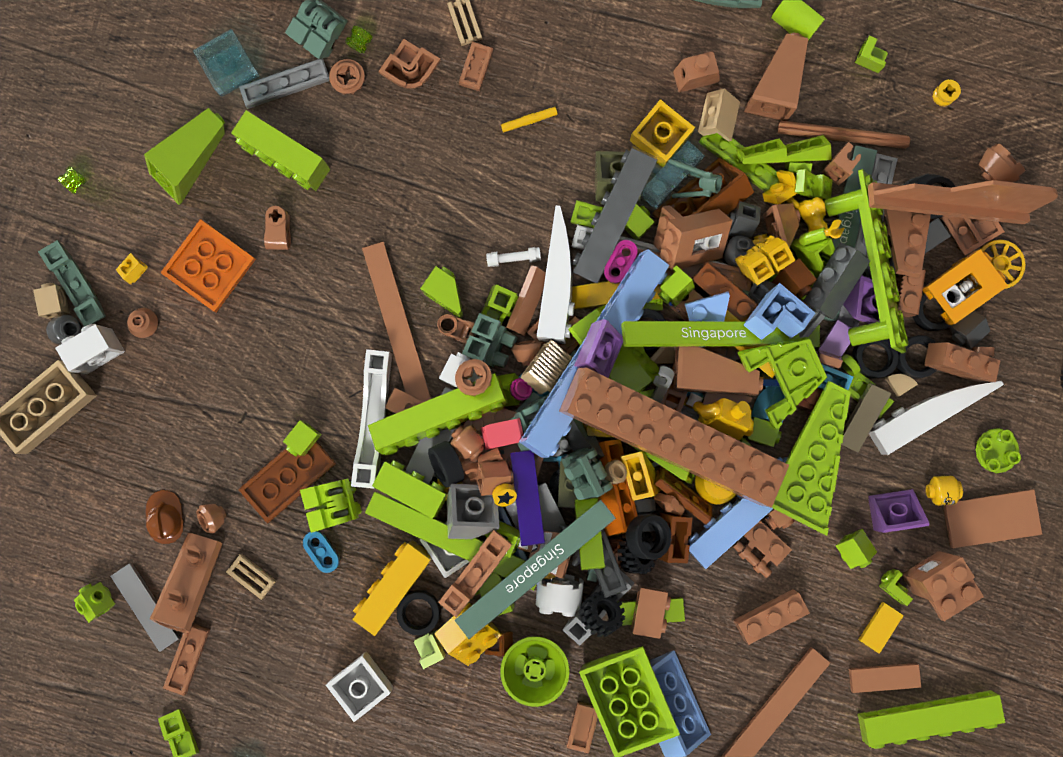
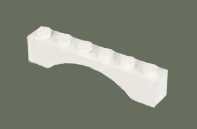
M366 350L362 418L351 486L374 489L372 484L380 470L381 453L375 450L368 425L382 420L386 416L385 406L388 398L392 353Z

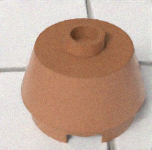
M997 143L993 147L987 148L978 164V167L983 172L981 176L986 181L1015 182L1020 180L1019 176L1026 170L1020 162L1017 163L1006 148Z

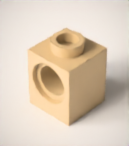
M55 283L42 284L41 288L33 290L40 317L49 319L70 314L63 287L57 286Z

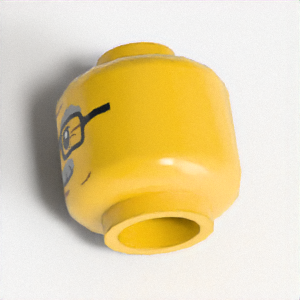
M934 476L930 483L926 485V496L931 498L933 504L938 506L955 505L963 496V487L961 482L957 481L954 476Z

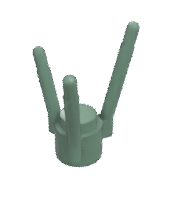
M672 159L668 160L670 164L690 171L691 176L700 178L699 187L703 189V191L672 194V198L710 197L711 193H718L722 186L721 175L706 172Z

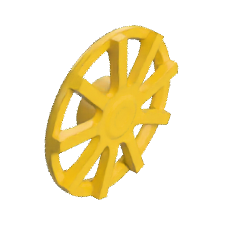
M993 240L982 246V252L989 246L991 247L994 255L993 258L991 257V264L996 270H1000L1011 282L1007 284L1008 287L1005 289L1016 285L1025 272L1026 264L1022 251L1014 243L1007 240ZM995 244H1005L1001 255L998 254ZM1009 246L1018 252L1011 257L1006 256ZM1020 256L1022 267L1011 265V261ZM1009 269L1021 271L1016 280L1008 272Z

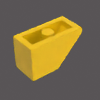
M644 451L621 456V461L627 470L626 478L633 501L655 496L661 491L654 484L656 471Z

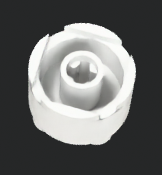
M568 574L565 575L564 579L558 577L553 579L543 578L537 584L536 606L539 607V612L542 614L562 612L563 616H576V612L581 609L584 581L579 578V582L574 581V576Z

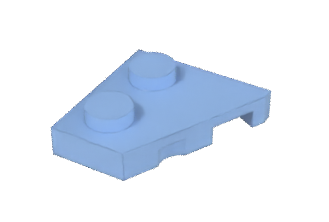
M729 292L685 303L689 321L724 322L730 298Z

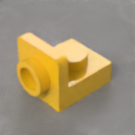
M784 170L776 172L779 183L772 185L768 191L762 194L765 202L781 204L798 194L795 192L796 177L793 172Z
M130 253L116 271L123 280L131 285L141 277L148 266Z

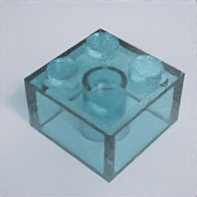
M232 29L193 50L210 83L221 97L260 76Z

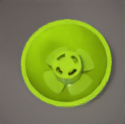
M538 636L523 638L515 642L503 657L500 669L502 684L506 692L520 704L531 707L547 705L555 701L567 686L569 680L568 660L562 649L547 638Z

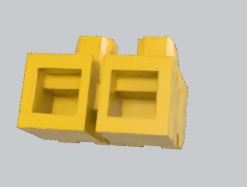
M770 235L765 238V243L759 242L747 250L745 256L740 255L735 258V261L741 273L758 286L774 274H779L783 268L794 262L795 258L786 241Z

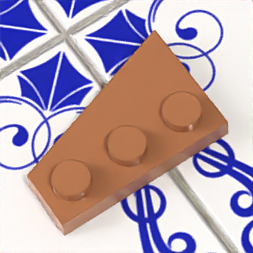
M883 209L884 215L887 217V231L891 238V251L896 274L919 278L922 273L931 214Z

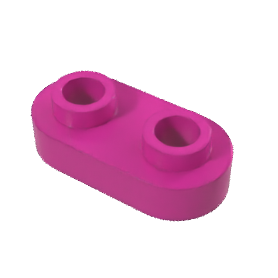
M623 240L616 245L604 269L605 278L610 283H621L635 261L638 249L634 242ZM629 249L631 253L629 256H623L622 251ZM613 269H618L620 271V274L618 276H613L611 274V271Z

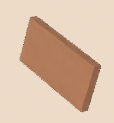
M1033 489L959 500L955 505H943L950 548L1042 535L1036 496Z

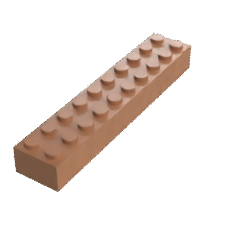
M589 368L577 369L559 410L563 414L765 507L772 508L789 467L788 464Z

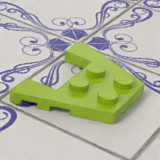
M808 337L738 352L747 372H751L769 362L785 396L781 401L765 409L775 429H778L783 424L781 422L787 415H792L797 410L796 406L804 398L807 399L827 378L814 346Z

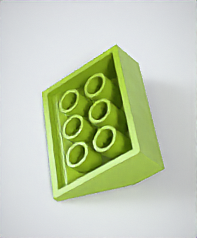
M643 646L603 656L582 665L579 671L614 757H622L680 735Z

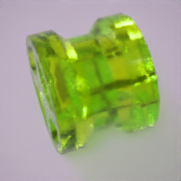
M354 25L351 29L352 34L346 38L345 43L355 51L364 54L366 44L371 42L373 37L366 30Z
M71 166L66 168L64 175L57 177V180L73 194L78 191L77 187L79 185H84L87 182Z

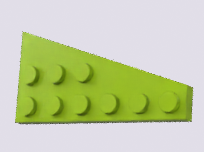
M831 381L827 382L785 462L789 467L772 506L773 509L828 536L829 516H831L832 511L831 504L836 487L840 462L839 455L844 437L843 430L845 420L847 419L851 394L850 391Z

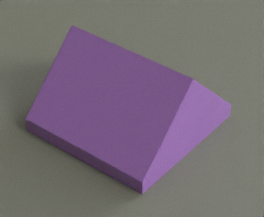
M861 276L843 305L856 320L868 324L878 322L880 319L872 279Z
M602 319L591 324L574 365L577 368H589L609 378L623 344L622 335L608 320Z
M913 489L872 495L868 498L874 531L886 533L929 526V521Z

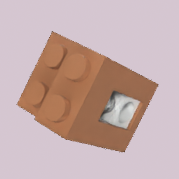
M670 205L663 206L653 245L661 251L659 258L669 264V268L674 271L673 268L676 265L682 269L705 263L706 261L721 259L733 220L720 209L683 217Z
M938 551L902 575L914 595L929 600L942 621L948 620L984 597L973 580L975 578L963 557Z

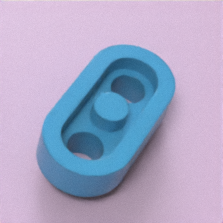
M320 531L309 532L305 535L303 547L317 568L324 573H330L337 569L340 564V557L327 537ZM314 538L319 539L320 543L318 546L313 545L312 540ZM327 556L332 558V564L330 565L325 562Z

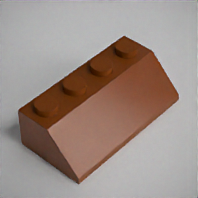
M719 157L704 170L722 176V186L718 193H711L710 197H671L652 214L659 222L662 207L670 205L683 217L720 209L728 215L737 207L739 201L744 202L754 191L744 172ZM695 177L677 193L703 191L699 187L700 178Z

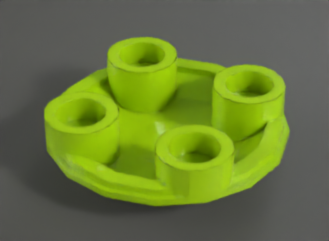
M990 429L983 433L977 441L975 449L977 459L981 466L990 472H1006L1021 460L1018 442L1010 430Z

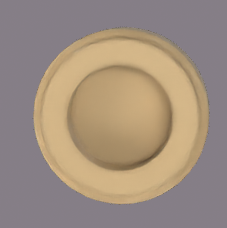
M614 460L605 465L607 481H611L612 484L625 481L627 470L621 461Z

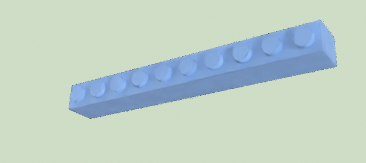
M649 249L639 253L596 322L602 319L608 320L622 335L621 324L624 321H638L644 313L642 308L646 302L649 303L656 293L654 289L666 278V270L669 264ZM584 341L519 441L541 458L553 456L559 448V440L562 436H566L572 427L570 423L573 418L559 412L578 369L574 365Z

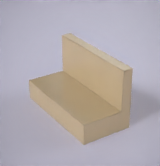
M725 88L707 93L698 132L702 136L718 133L725 140L732 141L740 101Z

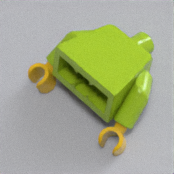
M834 220L829 229L820 228L804 233L791 244V249L796 253L797 258L801 259L806 267L814 273L816 278L819 277L835 251L832 239L828 238V236L839 238L845 229L838 228L842 222L841 220Z

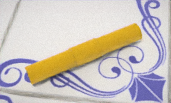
M556 107L501 124L502 131L504 133L558 115Z

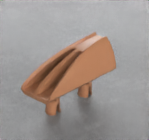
M193 533L187 534L150 620L168 629L181 633H190L221 551V542Z

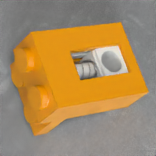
M981 249L952 264L953 267L923 287V292L927 298L931 300L934 297L943 308L944 312L940 315L948 325L956 324L1008 287L1004 274L994 268L989 254L985 251L982 252ZM963 280V283L961 285H956L957 282ZM971 290V293H969L967 296H964V293L966 294V292H969ZM949 291L953 292L955 295V301L953 303L949 302L947 299V293Z

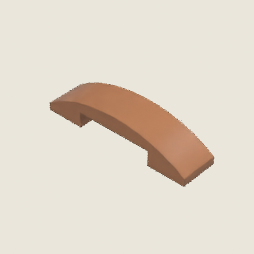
M494 529L468 566L438 603L453 616L458 617L513 544Z

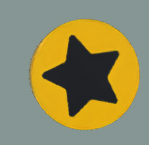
M501 484L493 490L492 497L497 506L505 507L514 503L517 494L511 484Z

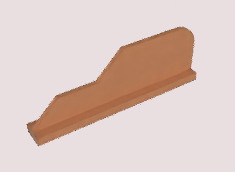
M997 180L952 188L915 183L901 186L872 182L868 185L870 208L1015 224L1030 222L1029 213L1054 201L1058 197L1057 190L1052 187Z

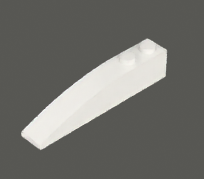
M556 205L537 338L543 342L553 340L556 343L566 344V338L571 337L568 329L572 325L568 323L569 316L574 315L575 303L572 302L573 278L568 234L561 207Z
M1002 381L966 386L924 399L905 409L900 407L891 413L892 417L886 421L884 418L876 421L869 435L881 455H889L1004 384Z

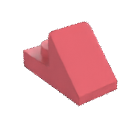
M520 418L481 427L485 450L520 443L519 441L523 436Z

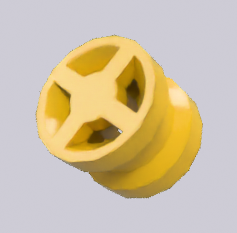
M948 79L943 81L933 91L932 97L934 102L944 107L950 105L959 97L961 93L960 85L954 80Z

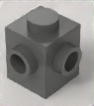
M739 201L735 211L730 212L728 216L733 220L729 235H743L751 239L760 223L761 207Z
M975 311L950 326L952 339L958 345H965L970 349L990 332L986 317Z

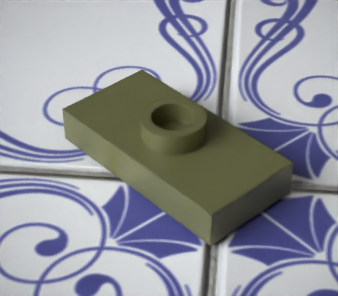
M560 461L557 507L575 508L574 500L577 497L574 493V486L571 480L567 478L563 463Z

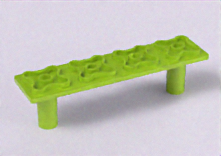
M861 169L858 170L861 189L825 199V207L829 217L859 209L867 255L870 260L869 266L880 321L849 328V340L852 346L890 339L892 349L905 353V346H908V338L904 326V316L902 311L898 310L897 302L900 301V295L896 284L895 270L889 263L892 253L888 242L887 228L885 223H882L880 216L884 212L883 209L869 207L868 185L872 182L877 183V180H873L871 174L868 175Z

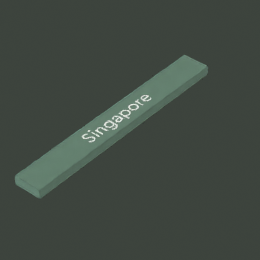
M857 145L853 147L851 160H854L858 154L861 155V159L853 168L851 176L846 179L843 194L861 189L858 170L863 169L868 175H872L877 150ZM859 209L837 215V220L842 221L838 228L845 229L839 238H832L835 250L839 243L855 248L861 222ZM839 312L835 316L834 320L826 316L823 320L836 322L839 316Z
M600 500L454 621L468 639L472 638L616 519L615 516Z

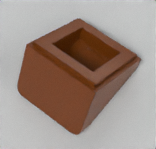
M499 631L502 636L497 639L494 646L485 650V655L504 657L507 650L513 645V632Z

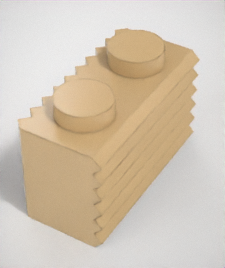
M550 340L541 347L521 375V379L527 382L531 388H534L538 394H543L547 391L551 392L557 383L558 377L563 374L572 357L556 342Z

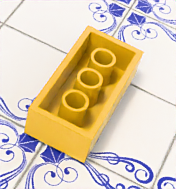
M411 540L409 543H402L394 554L397 556L395 562L391 560L381 572L384 577L381 580L377 579L367 591L370 595L368 599L364 597L353 610L356 615L352 620L374 636L381 630L401 600L432 560L427 550L414 540Z

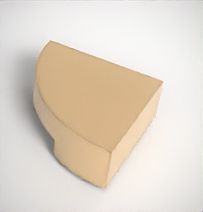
M894 374L885 377L897 397L918 385L913 378L904 374Z

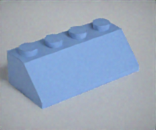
M670 651L650 660V663L680 735L660 742L659 745L665 757H686L704 742L711 733L675 651Z

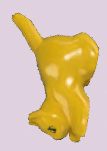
M793 197L786 200L789 204L793 203L794 208L798 209L800 216L809 228L808 232L820 228L828 229L827 223L823 220L826 215L825 202L821 198L815 197L812 200H804L802 202H797Z

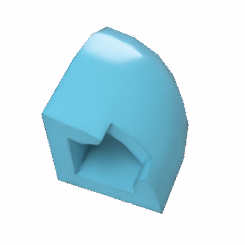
M769 386L760 393L754 404L751 417L770 422L765 409L785 398L779 386Z

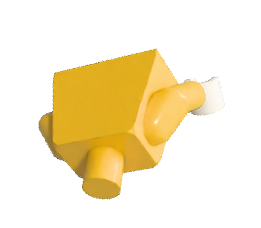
M693 393L690 394L686 404L693 407L694 411L699 414V422L738 441L744 435L751 436L753 434L754 421L751 418L752 411L747 402L740 401L736 403L727 398H722L712 404L705 405L702 403V397Z

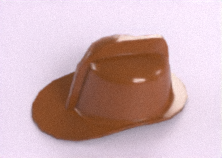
M169 490L155 492L146 503L147 531L156 542L161 544L175 542L183 532L180 499Z

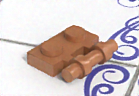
M761 520L744 535L748 540L745 545L738 540L732 546L738 552L739 557L746 559L753 566V570L761 573L765 578L769 577L772 573L766 566L767 563L771 561L775 566H778L792 551ZM754 547L763 554L760 559L751 552Z

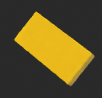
M882 602L858 640L880 654L904 615Z

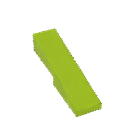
M824 135L784 145L779 138L736 150L737 156L743 164L832 160L831 144Z

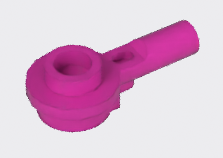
M518 378L511 383L510 392L515 399L523 401L531 396L532 388L523 379Z

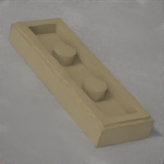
M869 382L844 427V437L841 445L859 452L892 393Z

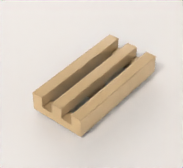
M455 0L456 2L447 3L461 46L470 44L472 41L482 40L470 1ZM464 5H466L476 34V36L472 37L462 7ZM455 8L459 10L468 39L464 40L454 11Z
M240 554L226 571V573L261 600L264 599L272 586L277 582V580L243 554ZM240 562H243L250 569H252L259 576H261L264 580H266L268 582V585L264 583L261 579H259L257 576H255L248 569H246L243 565H241ZM234 569H239L242 573L248 576L251 580H253L264 590L261 592L250 582L244 579L241 575H239L236 571H234Z

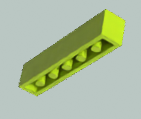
M495 373L492 374L491 386L484 393L476 396L465 395L457 388L369 424L368 428L375 450L382 455H391L396 453L398 448L418 444L420 439L436 437L440 434V431L447 428L449 430L456 429L461 426L462 422L467 420L475 421L480 419L484 413L502 410L504 405L509 403L500 379Z
M991 690L858 714L862 741L874 749L883 748L888 743L896 745L906 744L907 740L911 739L924 741L934 735L947 737L956 731L963 733L974 732L975 728L979 727L992 729L998 727L997 724L1005 723L1000 695Z

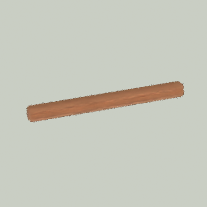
M780 121L778 124L779 134L811 138L824 135L828 140L903 149L910 145V136L790 121Z

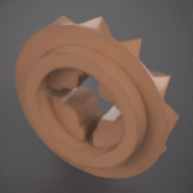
M343 59L333 65L330 70L329 79L333 88L345 95L354 94L357 90L361 89L363 82H365V75L362 66L358 62L351 59ZM350 71V75L354 79H349L348 83L345 84L344 78L341 77L346 76Z
M471 359L463 362L458 367L455 374V382L458 389L465 395L476 396L484 393L491 386L490 382L493 376L485 362ZM474 371L477 376H481L480 379H476L475 386L471 380H467L472 377Z

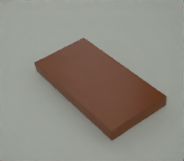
M316 441L305 456H300L299 454L294 456L285 448L238 490L268 524L301 496V489L311 487L337 463L318 441Z

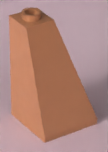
M799 33L785 35L746 104L744 112L787 121L798 105L808 38L803 37Z
M698 346L675 347V375L673 381V390L756 396L763 389V377H760V371L756 369L747 372L743 364Z

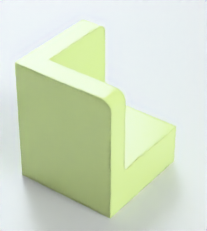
M434 630L414 640V644L421 656L419 661L423 669L443 660L446 655L439 640L434 635Z

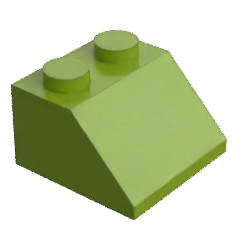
M435 266L420 288L421 291L428 298L462 319L464 315L454 273L445 267L440 269Z

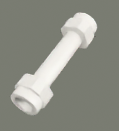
M539 247L528 248V251L505 254L491 252L486 254L488 267L499 266V263L530 260V262L541 261Z

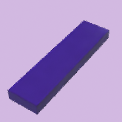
M531 450L510 453L514 489L517 494L516 506L521 546L545 544L534 452L532 453Z

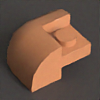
M403 39L394 54L389 55L378 72L399 87L409 90L420 88L429 80L441 59L423 47L419 49Z

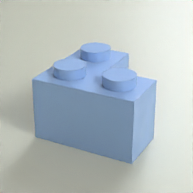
M779 283L764 296L744 323V326L761 340L772 333L776 327L792 338L805 329L815 315V312Z

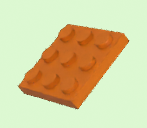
M200 219L163 268L161 274L217 313L256 259Z

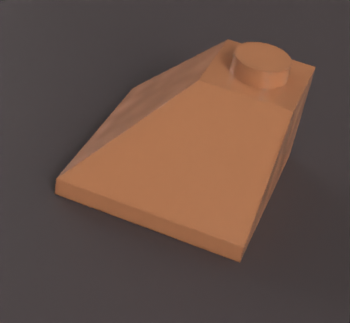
M793 203L773 205L763 214L768 235L786 241L790 248L799 227L800 213L798 209L794 208Z

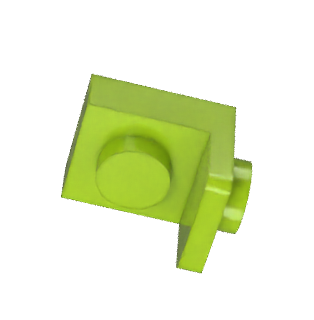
M896 569L888 570L882 576V582L879 587L900 604L908 606L913 599L907 594L909 592L908 589L897 582L903 573Z

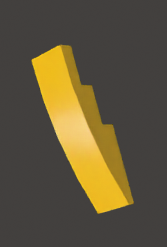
M607 281L598 284L573 286L572 302L575 303V309L595 308L606 305L620 283L613 284ZM658 284L654 289L656 293L652 300L661 299L658 296L661 292V284Z

